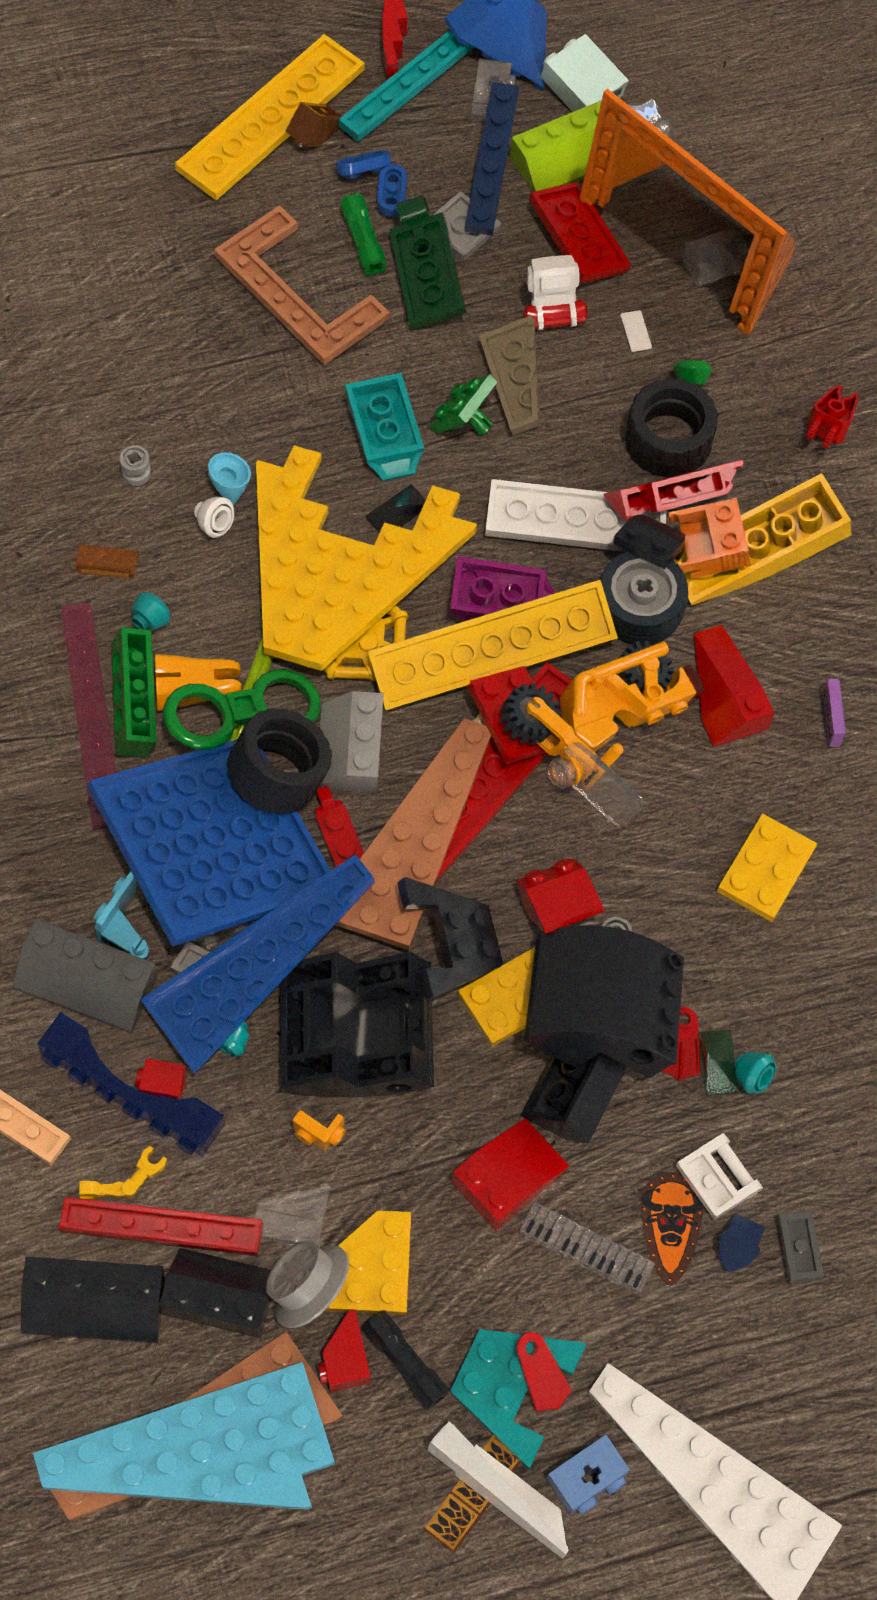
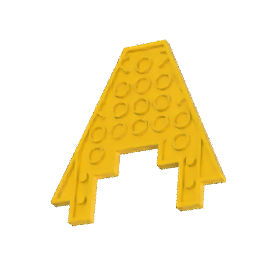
M294 445L284 467L260 460L256 462L264 654L322 671L472 538L477 531V524L453 517L460 502V493L432 485L413 531L384 523L375 545L323 531L321 529L329 513L328 506L304 499L322 461L321 453Z

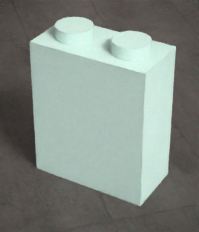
M586 34L577 40L575 38L571 39L559 53L556 54L554 52L550 54L543 62L544 68L541 74V78L572 112L601 101L603 92L607 88L620 98L623 96L629 81Z

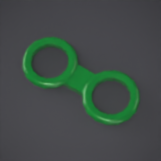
M274 669L263 673L253 683L252 689L226 693V695L206 684L189 683L178 687L167 697L163 708L164 724L168 731L181 744L193 749L211 750L223 745L232 736L235 726L246 724L257 712L267 710L263 693L272 684L287 683L298 688L304 694L308 703V711L304 717L312 720L314 724L319 718L322 707L320 694L314 684L306 677L289 669ZM190 697H201L209 700L217 706L222 714V727L218 732L209 736L193 734L186 730L179 722L176 711L177 706L183 700Z

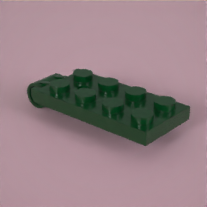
M424 195L396 203L402 225L389 230L408 320L412 330L467 313L444 213L441 212L430 216ZM423 247H427V248H428L427 251H425V252H423V253H419V251H420L421 248H423Z

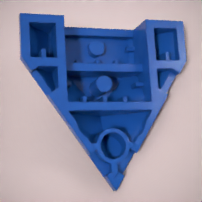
M466 0L445 17L444 21L458 42L465 46L471 44L483 51L482 56L518 77L522 74L535 82L533 86L543 91L544 80L541 78V74L544 68L543 62L545 61L547 11L540 0Z

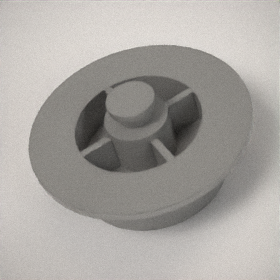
M304 1241L294 1245L280 1257L271 1270L266 1285L267 1294L275 1301L274 1314L279 1324L286 1328L301 1327L317 1318L334 1301L344 1285L349 1270L348 1255L341 1247L329 1245L320 1248L312 1241Z

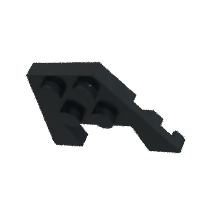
M404 877L397 882L403 909H431L446 967L426 968L419 973L426 1001L432 1000L445 992L447 993L504 965L489 905L408 877Z

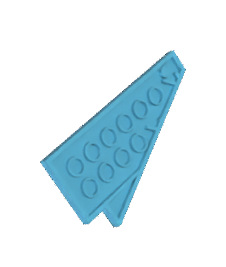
M303 1362L33 1453L40 1481L45 1490L300 1510L312 1508L302 1476L335 1465Z

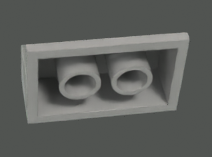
M352 691L322 703L320 729L324 732V736L330 743L332 763L318 789L328 786L330 790L378 793L383 693Z

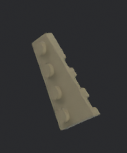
M533 315L479 335L492 377L497 381L495 386L513 436L540 426L535 320Z

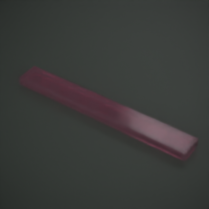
M91 603L61 607L86 786L90 780L117 773ZM87 789L93 830L108 828Z

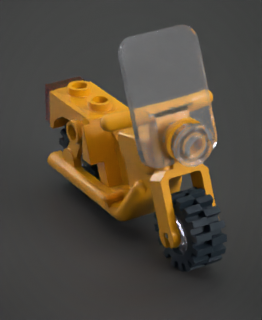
M638 641L633 645H629L618 659L576 675L561 694L560 704L558 700L552 702L551 699L555 695L552 692L546 695L544 693L546 687L541 686L539 690L536 689L537 684L531 683L529 687H527V684H522L519 688L516 687L500 709V713L503 714L500 717V722H507L503 729L505 732L509 730L513 732L510 736L513 740L519 736L521 737L519 743L525 744L529 739V745L537 743L549 755L560 756L550 762L548 777L553 785L560 789H566L571 785L613 824L623 827L641 810L644 801L631 786L609 768L623 753V746L621 744H613L600 759L595 753L617 733L618 725L613 722L614 715L629 728L646 722L648 725H652L660 721L666 714L671 713L674 716L685 711L689 707L688 705L693 704L705 692L701 678L695 673L691 664L678 668L671 676L674 672V667L668 666L672 663L671 658H664L669 652L667 643H654L649 647V641H644L642 644ZM551 733H554L560 739V741H558Z

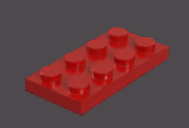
M579 182L531 192L529 202L563 255H571L578 264L580 283L629 271L630 261L594 205H589L587 202L583 203L580 200L582 186Z

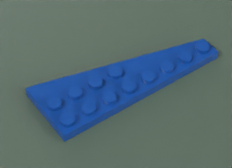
M356 855L344 861L141 999L145 1008L193 1073L214 1054L375 883L373 875Z

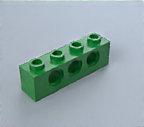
M121 627L111 642L115 755L146 757L156 744L151 630Z

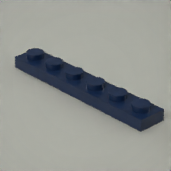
M492 82L465 232L493 236L519 86Z

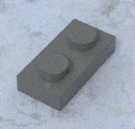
M812 1211L779 1214L777 1220L789 1283L822 1280L824 1271Z

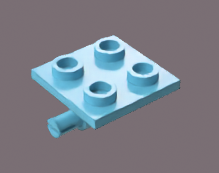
M130 871L126 878H119L112 890L113 898L108 904L102 903L94 916V919L97 920L94 926L96 941L103 943L107 939L129 954L146 959L149 954L146 941L142 940L123 915L136 895L137 880L132 871Z

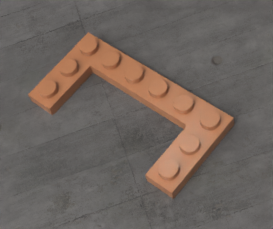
M279 205L215 248V257L323 365H326L390 319V312L372 295H369L327 325L258 257L298 230V222Z

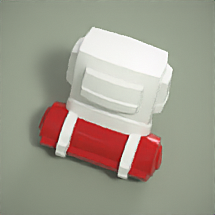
M571 255L532 259L531 266L527 269L528 291L532 292L531 305L525 306L523 318L533 315L537 331L546 328L573 327L586 323L588 315L587 306L583 300H577L575 295L576 287L579 286L580 282L579 267Z

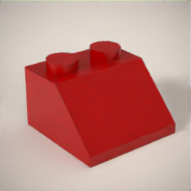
M575 859L559 860L551 868L543 871H530L525 874L524 878L516 880L525 915L545 934L559 927H565L605 912L585 868Z

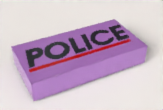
M838 678L827 679L822 694L829 747H840L846 734L840 681H838Z

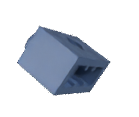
M604 1435L550 1472L546 1480L569 1515L577 1510L582 1515L598 1504L596 1497L607 1490L609 1495L627 1484L624 1478L628 1475L630 1469L607 1435ZM585 1471L589 1475L594 1472L597 1474L595 1485L591 1481L583 1482L582 1479Z

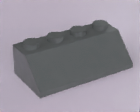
M35 919L22 946L12 987L20 992L132 1034L144 1008L141 999L151 993L158 975L156 965L153 962Z

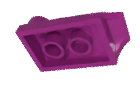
M457 556L449 614L456 620L464 622L557 592L548 582L546 577L547 570Z

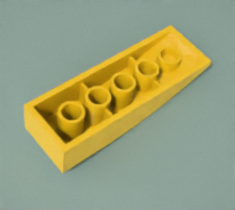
M821 473L742 514L741 519L751 566L739 567L738 569L733 568V570L728 569L727 571L722 570L721 573L693 579L690 572L684 573L688 583V601L692 606L748 586L795 565L851 536V519L823 474ZM685 546L683 547L681 559L679 561L674 559L679 567V562L684 563L687 561Z

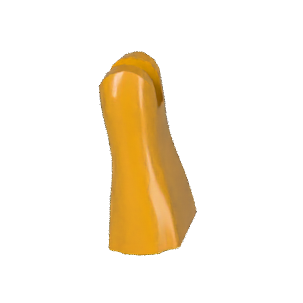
M155 653L157 712L163 711L167 697L176 688L189 683L206 684L218 689L224 695L226 693L242 691L241 682L235 680V678L241 675L240 664L228 659H198ZM190 697L183 700L177 708L209 700L201 697Z

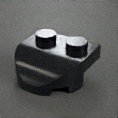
M640 514L632 516L614 535L613 544L666 569L674 559L678 561L681 559L685 534L652 517Z

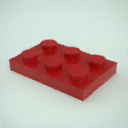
M525 666L470 680L468 689L505 764L547 753L537 743L529 745V739L525 744L519 743L521 738L519 736L513 740L510 737L513 732L511 730L505 732L503 729L507 722H500V717L503 715L500 713V709L511 692L522 684H527V687H529L533 683ZM526 705L521 706V712H528ZM533 716V718L537 722H540L535 716ZM551 733L558 741H560V739L554 733Z

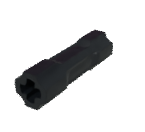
M385 1310L376 1314L362 1328V1331L374 1346L386 1354L407 1380L410 1390L427 1411L436 1406L450 1392V1389L436 1372L427 1367L406 1342L401 1329Z

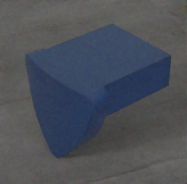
M736 1213L727 1231L722 1232L719 1241L720 1258L725 1270L728 1272L747 1266L758 1256L760 1252L758 1245L765 1230V1227Z

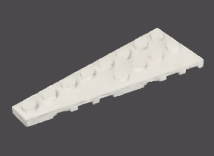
M608 1363L590 1389L589 1396L612 1422L617 1424L628 1436L635 1448L643 1453L656 1468L657 1473L666 1479L679 1494L680 1499L710 1533L719 1539L731 1553L733 1559L738 1564H741L762 1591L764 1590L772 1600H797L842 1525Z

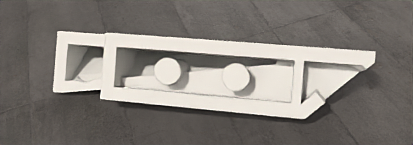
M448 1422L431 1440L428 1451L455 1471L456 1477L563 1559L569 1550L565 1540L561 1509L477 1444L474 1447L451 1422Z

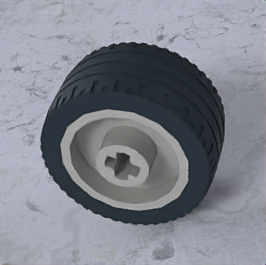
M628 551L621 553L608 563L600 580L617 633V639L630 645L640 641V644L644 641H649V645H653L671 636L680 625L688 602V583L679 565L673 560L666 569H663Z

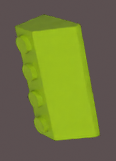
M601 101L512 137L510 159L532 192L584 179Z

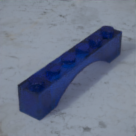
M62 1012L58 1014L37 1043L42 1054L40 1057L45 1063L53 1068H57L59 1065L69 1071L67 1075L73 1081L80 1085H84L86 1082L94 1087V1092L101 1099L109 1103L112 1100L123 1106L121 1108L122 1111L135 1120L141 1117L150 1123L149 1128L161 1137L169 1135L177 1140L176 1145L190 1155H193L195 1152L203 1157L225 1126L224 1115L198 1098H160L142 1093L125 1084L112 1074L100 1060L92 1045L88 1029Z

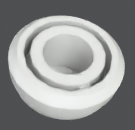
M212 497L198 503L195 507L194 515L205 534L212 538H218L230 529L234 520V506L227 498Z

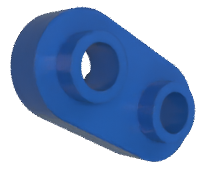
M378 150L336 161L338 175H344V179H353L361 176L360 172L368 170L371 173H378L383 167L392 163L390 151Z
M390 164L383 167L380 171L377 208L383 215L397 216L396 203L406 200L407 172L403 167Z

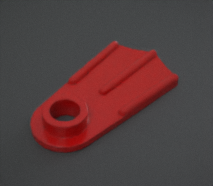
M680 1007V1016H686L689 1019V1023L681 1024L679 1022L677 1062L675 1065H671L661 1071L679 1081L701 1074L698 1018L696 1013L688 1007Z
M527 1332L518 1339L516 1352L536 1411L558 1410L564 1400L572 1393V1389L543 1337L535 1332ZM528 1342H531L534 1346L531 1354L526 1352Z

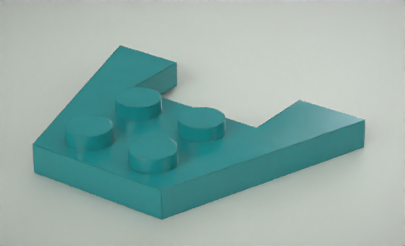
M479 1329L450 1390V1394L529 1471L544 1436L513 1422L528 1390L516 1352L517 1341L522 1334ZM543 1337L561 1371L572 1376L587 1343ZM528 1342L526 1352L531 1354L534 1346L531 1342Z

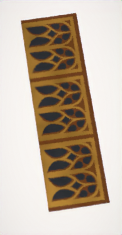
M494 1436L490 1438L483 1448L484 1451L512 1472L520 1464ZM459 1480L423 1530L452 1553H455L491 1503L462 1480Z

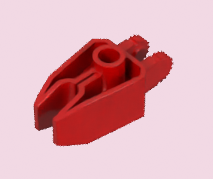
M844 386L832 387L814 404L806 424L808 429L806 439L812 441L817 435L823 440L822 446L829 449L832 443H843L859 400L858 393L854 392L850 397L842 399L843 396L841 394Z

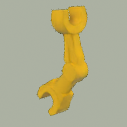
M149 1146L143 1150L136 1166L137 1170L130 1179L128 1178L124 1183L119 1181L113 1184L79 1181L80 1198L96 1200L100 1197L110 1196L131 1199L137 1194L139 1187L147 1178L151 1179L165 1169L167 1158L163 1156L157 1164H151L148 1158L153 1154L154 1148Z

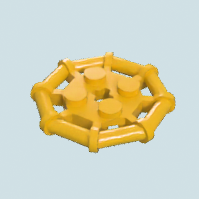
M395 605L387 612L390 617L379 619L342 652L333 663L331 662L323 669L327 674V678L331 680L346 678L368 679L370 682L376 681L367 651L406 640V622L409 619L407 612L402 611ZM394 627L393 643L384 641L385 630ZM343 663L362 664L363 667H351L342 665Z

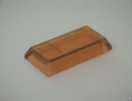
M79 545L74 572L134 578L139 551Z

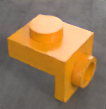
M301 1110L292 1120L296 1138L308 1146L313 1143L324 1152H326L331 1144L336 1146L346 1132V1129L343 1128L344 1117L341 1114L335 1117L328 1128Z

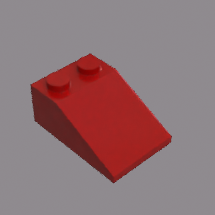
M524 1118L480 1148L455 1169L452 1174L451 1183L496 1232L569 1169L570 1166L529 1121Z

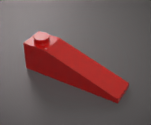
M719 625L694 633L701 723L712 746L716 747L769 729L775 712L762 685L724 627Z

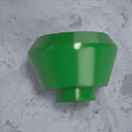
M677 360L673 365L676 379L692 382L698 385L699 388L700 385H706L713 370L710 363L705 361Z

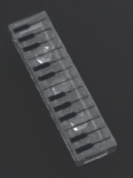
M536 1202L533 1203L519 1231L520 1235L640 1295L655 1264L649 1259Z

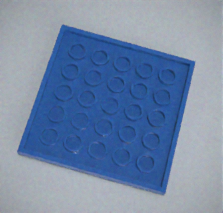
M237 740L226 742L211 750H197L90 780L87 785L89 793L172 946L262 918L331 871L297 811L285 814L263 811V809L250 805L251 803L244 800L237 790L233 788L227 774V759ZM259 749V751H260V753L262 754V756H263V757L265 758V760L269 763V761H268L267 757L265 756L263 750H262V749Z

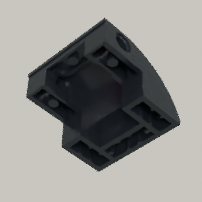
M576 925L559 927L547 934L541 931L536 936L524 1041L575 1068L601 1052L648 1078L653 1077L677 1062L684 957L648 937L613 927Z
M411 951L360 963L350 960L339 952L302 959L281 981V1089L314 1096L373 1097L434 1087L432 1000L426 1001L419 975L424 969L431 968V962L425 961Z

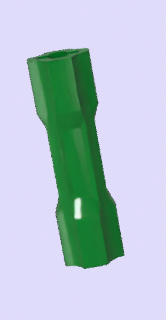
M358 193L346 195L340 200V208L352 234L363 272L368 276L381 274L387 269V261L382 247L377 241L363 195Z

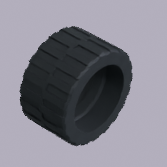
M665 378V380H656L644 386L636 394L631 404L625 434L626 447L633 461L639 464L643 470H647L656 476H664L665 478L696 471L697 468L702 467L710 455L718 423V412L713 399L708 396L704 389L683 379ZM659 416H674L688 422L697 434L686 440H667L654 434L646 423Z
M270 708L265 711H259L247 721L227 759L228 778H230L233 788L237 790L244 800L251 803L250 805L269 813L285 814L287 812H296L298 809L305 807L312 799L331 767L332 750L329 746L330 743L320 727H317L312 720L296 711L293 712L283 708ZM259 749H270L282 753L296 765L300 773H288L275 768L265 760Z

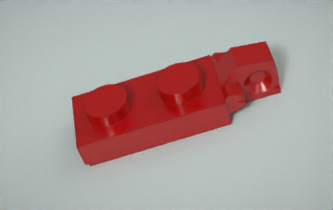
M328 786L317 789L316 798L320 806L314 808L315 820L334 868L353 855L360 859L364 851L345 805L343 806L341 799L334 801Z

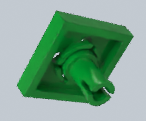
M488 374L480 378L473 377L467 383L462 384L460 382L455 385L449 392L450 399L435 410L433 414L435 418L429 427L435 434H439L468 422L480 436L485 434L493 425V422L478 407L496 385L497 381Z

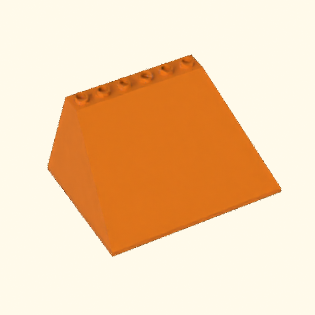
M607 88L602 96L580 200L583 203L587 202L589 205H592L599 199L598 205L603 207L610 201L614 187L666 164L753 233L754 237L729 309L733 314L736 311L740 313L742 321L738 324L737 328L748 336L755 327L791 260L796 246L795 240L786 230Z

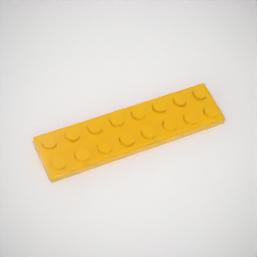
M323 34L175 163V170L217 201L291 136L286 132V129L300 102L327 104L365 70V63Z
M597 580L367 651V655L379 693H383L384 710H389L469 685L470 680L522 666L527 667L614 640L618 637L601 580Z

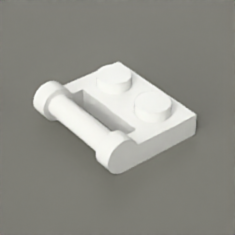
M724 1133L676 1164L682 1176L714 1220L763 1189L757 1179L753 1180L728 1145L730 1141ZM713 1153H719L743 1188L738 1191L735 1189L713 1158Z

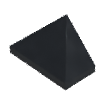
M411 484L368 513L366 520L378 533H380L384 523L402 527L420 514L426 499Z

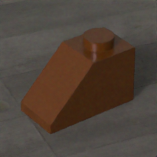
M300 102L286 132L294 137L292 141L302 148L307 149L308 146L320 147L340 129L339 119L342 115L326 104Z

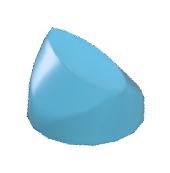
M222 452L215 454L207 466L209 478L222 497L229 499L234 505L244 493L251 477L250 467L247 462L238 455Z

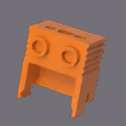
M737 497L732 500H722L715 504H704L668 512L670 523L679 522L681 532L685 534L684 546L687 561L684 563L679 562L682 572H690L692 579L721 573L722 570L727 571L728 569L733 570V568L738 569L739 567L751 566Z

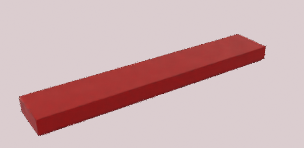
M65 1197L58 1230L62 1233L258 1256L264 1222L262 1219Z

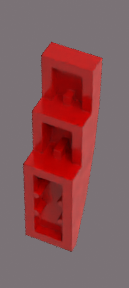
M384 0L382 53L387 80L398 72L397 59H402L403 57L402 37L407 36L408 24L403 0Z

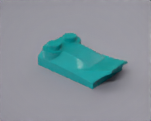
M402 373L345 384L348 409L352 414L367 464L374 469L383 481L414 475L418 462L424 452V445Z

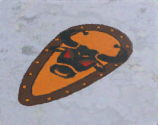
M675 1172L661 1173L652 1178L645 1186L641 1198L642 1221L649 1256L657 1274L667 1286H674L681 1279L692 1260L698 1241L704 1205L682 1174Z

